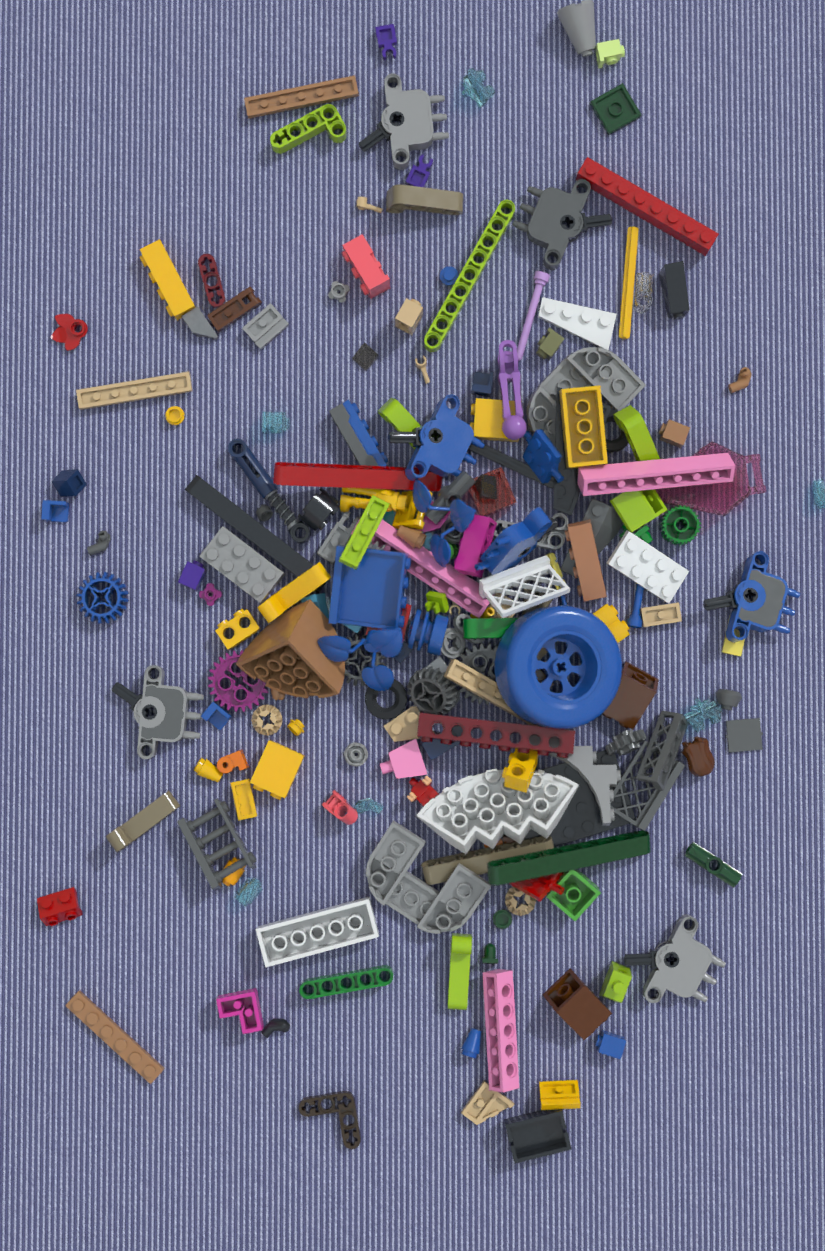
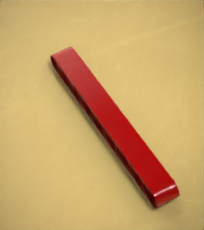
M276 462L273 483L287 486L413 490L415 481H411L406 477V467ZM413 467L414 473L419 475L418 468ZM428 470L424 477L418 479L429 491H440L442 488L443 477Z

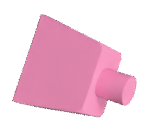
M416 739L388 752L390 760L380 763L382 773L386 774L394 771L396 779L427 774Z

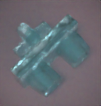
M474 68L468 69L467 75L462 79L464 81L462 85L465 89L461 94L463 97L469 96L471 100H475L479 108H481L493 97L495 90L491 85L484 87L482 84L486 79L483 70L475 71Z
M699 698L694 699L696 705L690 707L691 712L684 715L693 729L699 732L705 728L703 720L709 718L711 724L720 722V712H722L720 705H717L716 701L709 703L707 699L701 702Z

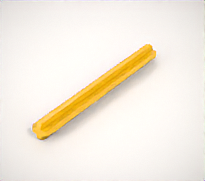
M634 226L627 229L619 338L621 339L630 338L639 229Z

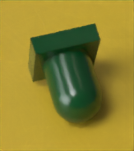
M488 943L485 946L482 964H498L494 944Z

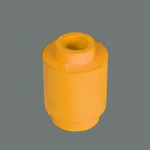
M233 857L232 860L229 859L223 869L239 861V859ZM246 866L223 878L222 883L227 886L231 884L235 886L244 873Z

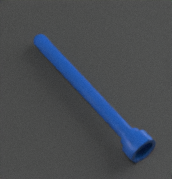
M638 584L636 586L632 614L627 618L626 623L628 627L641 628L643 621L639 615L644 588Z

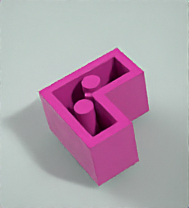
M257 988L223 994L217 997L216 1002L220 1019L239 1015L243 1034L263 1029L264 1023Z

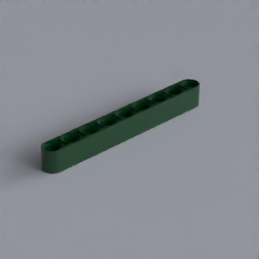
M635 831L490 861L487 863L488 883L490 885H503L646 855L651 852L650 833L648 831Z

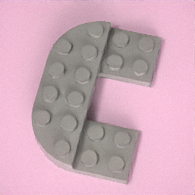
M600 347L579 349L566 356L533 391L527 405L529 429L533 435L536 430L542 429L555 446L556 387L568 389L600 385L601 396L614 409L620 411L646 385L613 352Z
M393 820L373 850L367 863L366 876L372 895L383 906L385 904L416 923L417 928L425 932L440 934L441 932L457 930L469 920L491 885L488 881L458 863L440 892L407 871L426 841Z

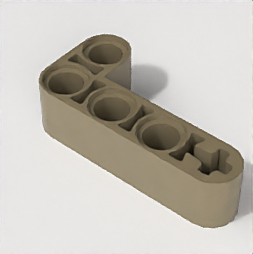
M394 185L387 191L386 212L402 213L407 209L447 215L463 214V193L410 185Z
M167 791L105 837L114 850L119 852L178 809L180 804L172 793Z

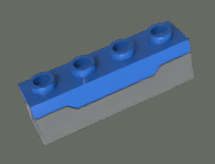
M347 400L343 404L329 410L332 419L359 465L387 466L386 463L389 461L384 452L380 453L377 446L379 444L374 435L370 437L367 432L370 428L365 419L360 420L358 416L360 411L355 402L351 404Z

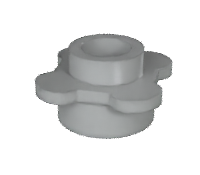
M334 281L328 297L343 303L346 301V294L350 288L348 285Z

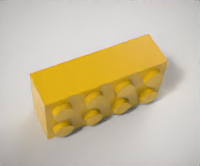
M601 386L561 389L559 396L566 469L608 464Z

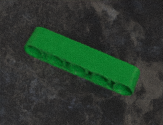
M518 618L463 619V639L502 638L506 630Z
M382 965L308 978L302 982L299 992L303 998L313 999L386 986L392 982L394 972L390 966ZM382 971H388L390 978L383 980L379 974ZM368 974L371 977V981L363 983L360 977ZM345 977L350 978L352 984L348 987L344 986L341 982ZM330 981L333 984V988L326 990L323 988L322 983ZM310 984L313 986L314 991L306 993L303 987Z

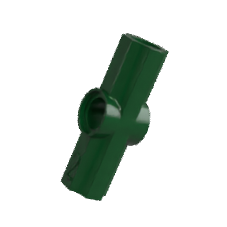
M692 842L686 849L684 856L734 888L740 881L741 872L697 843ZM716 860L718 865L715 869L711 870L709 862Z

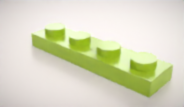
M372 495L339 562L357 570L390 505L389 503Z

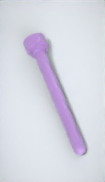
M535 271L533 278L536 285L517 347L518 361L522 360L542 288L548 283L550 278L548 273L542 271Z

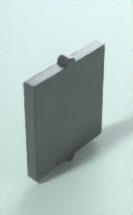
M760 718L726 721L727 735H725V738H727L728 752L763 750L761 737L763 732H761Z

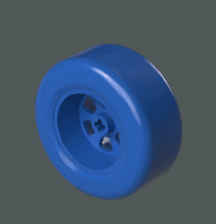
M572 606L543 607L522 615L506 630L496 651L495 678L502 698L509 708L523 720L541 727L569 729L580 727L595 720L612 703L621 682L622 658L614 635L606 624L592 613ZM555 642L566 643V649L563 654L556 653ZM542 648H545L549 654L546 662L537 659V654ZM574 652L578 653L580 665L573 666L570 663L569 658ZM537 669H545L547 677L541 683L538 682L535 671ZM571 672L579 675V679L574 687L567 680ZM554 680H558L561 683L562 691L560 693L550 691V686Z

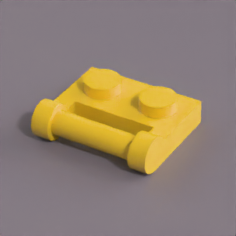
M413 491L402 492L401 495H408L406 510H398L396 512L392 526L396 529H399L401 525L408 528L423 529L425 514L418 510L416 519H414L417 508L413 502Z

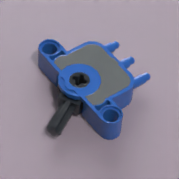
M763 551L755 552L747 558L741 583L735 585L725 596L709 598L703 601V606L707 611L728 606L729 610L734 609L731 612L726 629V638L732 643L744 640L748 636L750 629L761 633L770 630L786 634L790 633V628L779 624L782 613L791 616L795 615V610L784 606L787 595L799 598L800 592L788 588L787 582L783 578L766 572L769 557ZM755 557L760 560V565L755 563ZM734 629L739 630L740 637L734 634Z

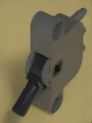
M580 179L576 181L571 193L554 187L543 191L536 187L528 186L527 192L539 197L536 208L523 203L520 205L521 210L532 215L529 225L514 221L512 226L526 232L528 239L532 243L547 249L543 265L548 270L558 268L568 243L576 240L580 233H586L587 228L609 226L612 224L611 214L586 217L585 213H582L591 189L590 183L587 180ZM577 188H584L586 190V193H579L577 191ZM564 222H567V224L570 225V227L566 228ZM554 256L557 262L550 263L547 258Z

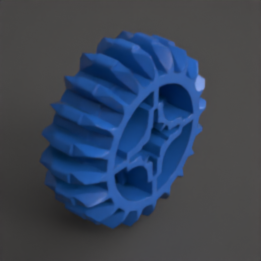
M99 572L95 575L96 579L89 575L90 582L82 581L86 585L85 588L82 586L78 588L83 593L76 595L82 598V600L77 601V604L84 605L79 609L80 612L86 611L84 617L88 618L91 616L90 621L94 622L97 619L99 624H102L103 618L106 623H110V617L116 621V613L119 616L123 615L120 608L127 609L126 606L122 605L123 602H129V599L123 598V596L129 594L128 591H122L126 585H119L121 583L120 578L114 581V574H111L108 578L107 572L103 573L102 578ZM103 582L111 584L101 591L95 587V585ZM114 590L117 592L116 605L111 600ZM90 591L94 595L91 607L88 601ZM99 594L105 595L107 602L101 601L100 603L101 598ZM103 605L111 609L103 614L95 612L97 608Z

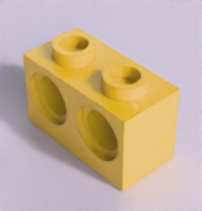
M240 609L233 614V619L230 621L226 619L217 625L218 629L215 631L228 650L233 649L261 630V627L248 609L245 611ZM243 618H249V627H241L240 622ZM228 628L234 630V636L231 639H227L224 635Z
M515 749L514 753H510L508 758L509 766L504 768L502 778L505 779L504 787L527 793L538 764L539 755H537V751H530L529 754L518 753V749Z

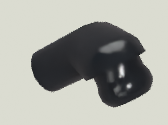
M274 1018L262 1029L261 1033L268 1038L274 1031L288 1032L290 1024L285 1019Z

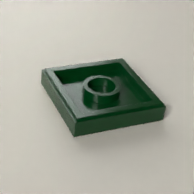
M623 83L590 101L592 109L608 136L642 116Z

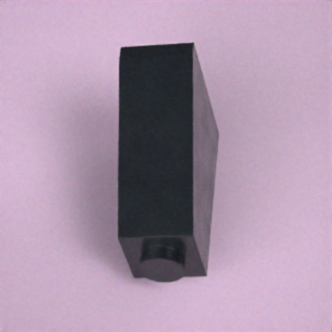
M679 261L664 264L659 273V279L668 318L673 317L674 320L682 319L689 312L684 263Z

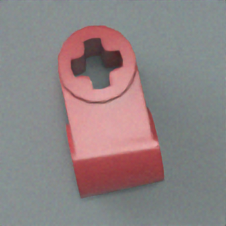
M333 790L330 798L321 805L345 824H353L358 818V812L342 795Z

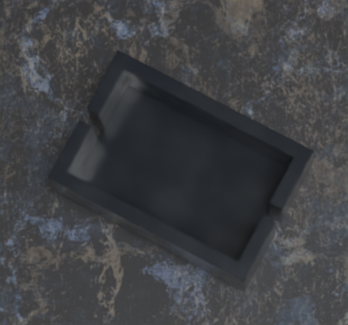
M562 1109L540 1110L504 1119L514 1164L572 1150Z

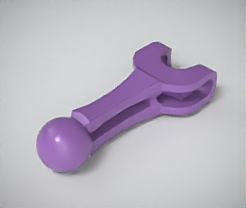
M504 340L499 345L498 382L502 397V418L504 420L502 431L507 438L517 440L523 437L527 430L526 422L523 419L524 413L521 401V374L518 370L517 346L511 340ZM508 346L513 350V352L503 351L504 347ZM508 382H512L515 415H511L510 412Z

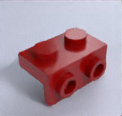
M74 887L37 898L39 917L45 926H55L59 922L74 920L78 916L83 915L82 910L79 908L77 892Z

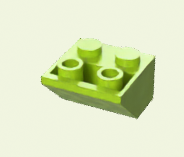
M655 489L623 492L610 500L622 522L631 533L668 510Z

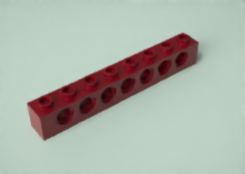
M420 713L417 737L421 738L422 742L432 743L433 739L441 740V744L452 745V742H460V746L464 747L478 744L479 748L491 749V746L499 747L498 750L510 751V748L518 749V753L529 754L530 751H538L537 755L549 756V753H556L557 757L569 758V755H573L576 730ZM440 724L443 726L441 734L433 733L432 729L435 725ZM457 726L463 729L462 735L458 737L452 735V729ZM480 729L482 736L479 739H474L471 736L472 730ZM493 731L501 733L502 737L499 741H493L490 738ZM513 733H518L521 736L519 743H512L510 741V736ZM536 735L540 738L541 742L534 746L530 744L529 738ZM551 738H557L560 741V745L557 748H552L549 745Z

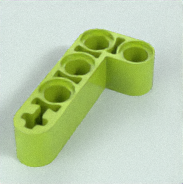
M326 104L272 133L270 143L275 153L282 154L325 130L333 142L342 143L347 137L346 126L335 106ZM326 113H332L334 115L332 118L324 117ZM310 122L317 123L313 128L308 126ZM336 129L343 131L340 135L333 133ZM293 131L301 132L296 137L291 135Z
M390 398L377 411L398 432H412L414 428L421 426L395 398ZM409 443L411 447L415 450L416 447H413V443Z
M629 405L613 414L616 424L626 435L636 461L660 459L645 421L635 408Z
M452 933L447 1009L467 1010L470 954L472 950L471 934Z

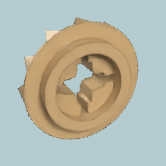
M272 705L258 707L252 715L253 728L262 735L276 733L282 725L280 711ZM271 712L270 720L274 723V725L272 723H267L263 728L262 726L264 725V721L262 720V718H260V716L266 717Z
M513 886L506 893L505 904L512 914L522 916L529 914L534 909L536 899L525 893L524 900L527 905L521 903L516 908L517 900L513 896L521 897L524 892Z

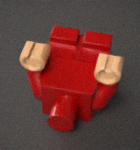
M425 776L419 782L415 778L409 781L413 788L410 790V795H407V798L411 802L418 800L425 806L432 798L439 795L430 786L432 780L428 776Z

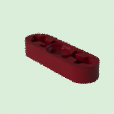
M203 254L198 259L199 269L208 302L211 307L217 309L226 303L224 290L214 257L210 254ZM206 259L212 262L209 264L211 272H208L206 266L202 265ZM209 277L217 278L215 286L207 285ZM215 290L217 291L218 297L222 298L219 300L220 303L216 304L215 301H212L215 299L213 291Z

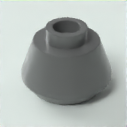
M451 519L443 523L441 533L454 526ZM454 529L445 535L444 539L450 544H458L464 532Z
M719 689L716 692L717 703L721 705V709L732 711L733 707L738 706L742 695L740 692Z

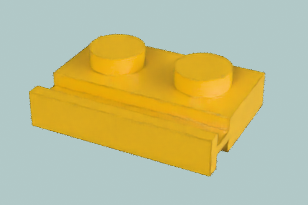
M578 1080L539 1082L541 1110L580 1108Z

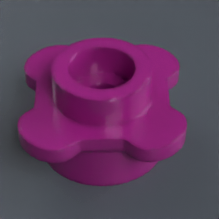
M208 583L206 588L199 592V597L204 599L209 606H213L214 602L222 596V592L214 588L212 583Z

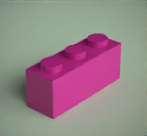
M474 514L473 521L464 531V535L459 542L458 556L454 560V569L459 573L482 578L484 569L476 570L475 565L482 562L480 557L492 543L497 522L491 517Z

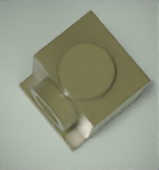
M549 327L546 332L547 337L544 335L537 344L540 347L536 354L544 360L547 358L550 361L565 338Z

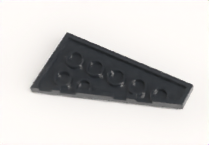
M556 387L555 447L563 456L559 462L558 469L564 476V480L558 483L554 478L553 509L572 516L581 490L577 484L578 468L566 469L559 391L562 388ZM602 403L605 426L611 406Z

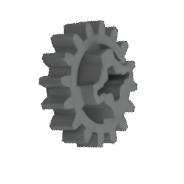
M632 729L626 730L612 737L613 742L606 745L605 749L609 756L619 754V756L627 755L640 748L639 743H642L647 737L643 729L634 732Z

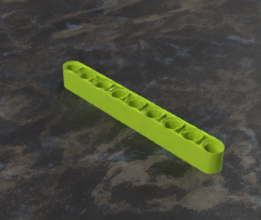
M503 200L498 205L424 338V347L427 351L436 352L440 349L512 221L515 205L511 200ZM507 207L511 210V213L504 214L501 210ZM494 224H500L502 226V229L497 231L494 230L492 226ZM490 240L493 245L486 247L483 245V242ZM480 256L484 261L476 263L473 259ZM472 273L475 277L472 280H468L464 275ZM462 289L465 291V295L457 296L455 291ZM452 305L456 308V311L449 313L446 307ZM439 322H445L447 327L439 329L436 325ZM430 338H435L438 343L435 346H430L427 341Z

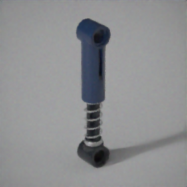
M242 439L232 440L228 445L230 455L261 497L271 502L275 512H278L280 518L285 521L284 524L287 525L292 539L299 544L306 543L311 536L309 528L299 518L294 516V512H291L290 506H287L284 502L285 500L277 493L278 486L273 483V479ZM237 445L243 446V451L240 454L234 453V448ZM246 457L256 469L254 473L244 461ZM298 529H304L306 531V534L303 538H297L295 536V533Z

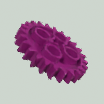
M233 650V656L231 657L228 653H225V660L219 657L221 663H213L216 670H209L214 674L208 677L209 680L213 681L208 687L214 688L210 695L216 694L217 697L214 701L221 700L220 707L227 704L228 711L231 706L234 707L235 712H237L238 707H241V710L245 712V706L252 710V703L258 706L259 702L257 699L264 700L265 698L261 694L268 693L264 689L266 685L264 681L258 679L256 684L251 685L247 682L248 675L244 671L234 673L231 670L232 664L238 661L243 650H241L240 655H237L236 651ZM227 670L236 678L243 677L242 682L251 687L253 692H250L240 684L235 686L236 681L224 672ZM228 678L231 681V686L228 689H223L220 686L221 679ZM243 689L246 691V698L244 700L236 698L237 690Z

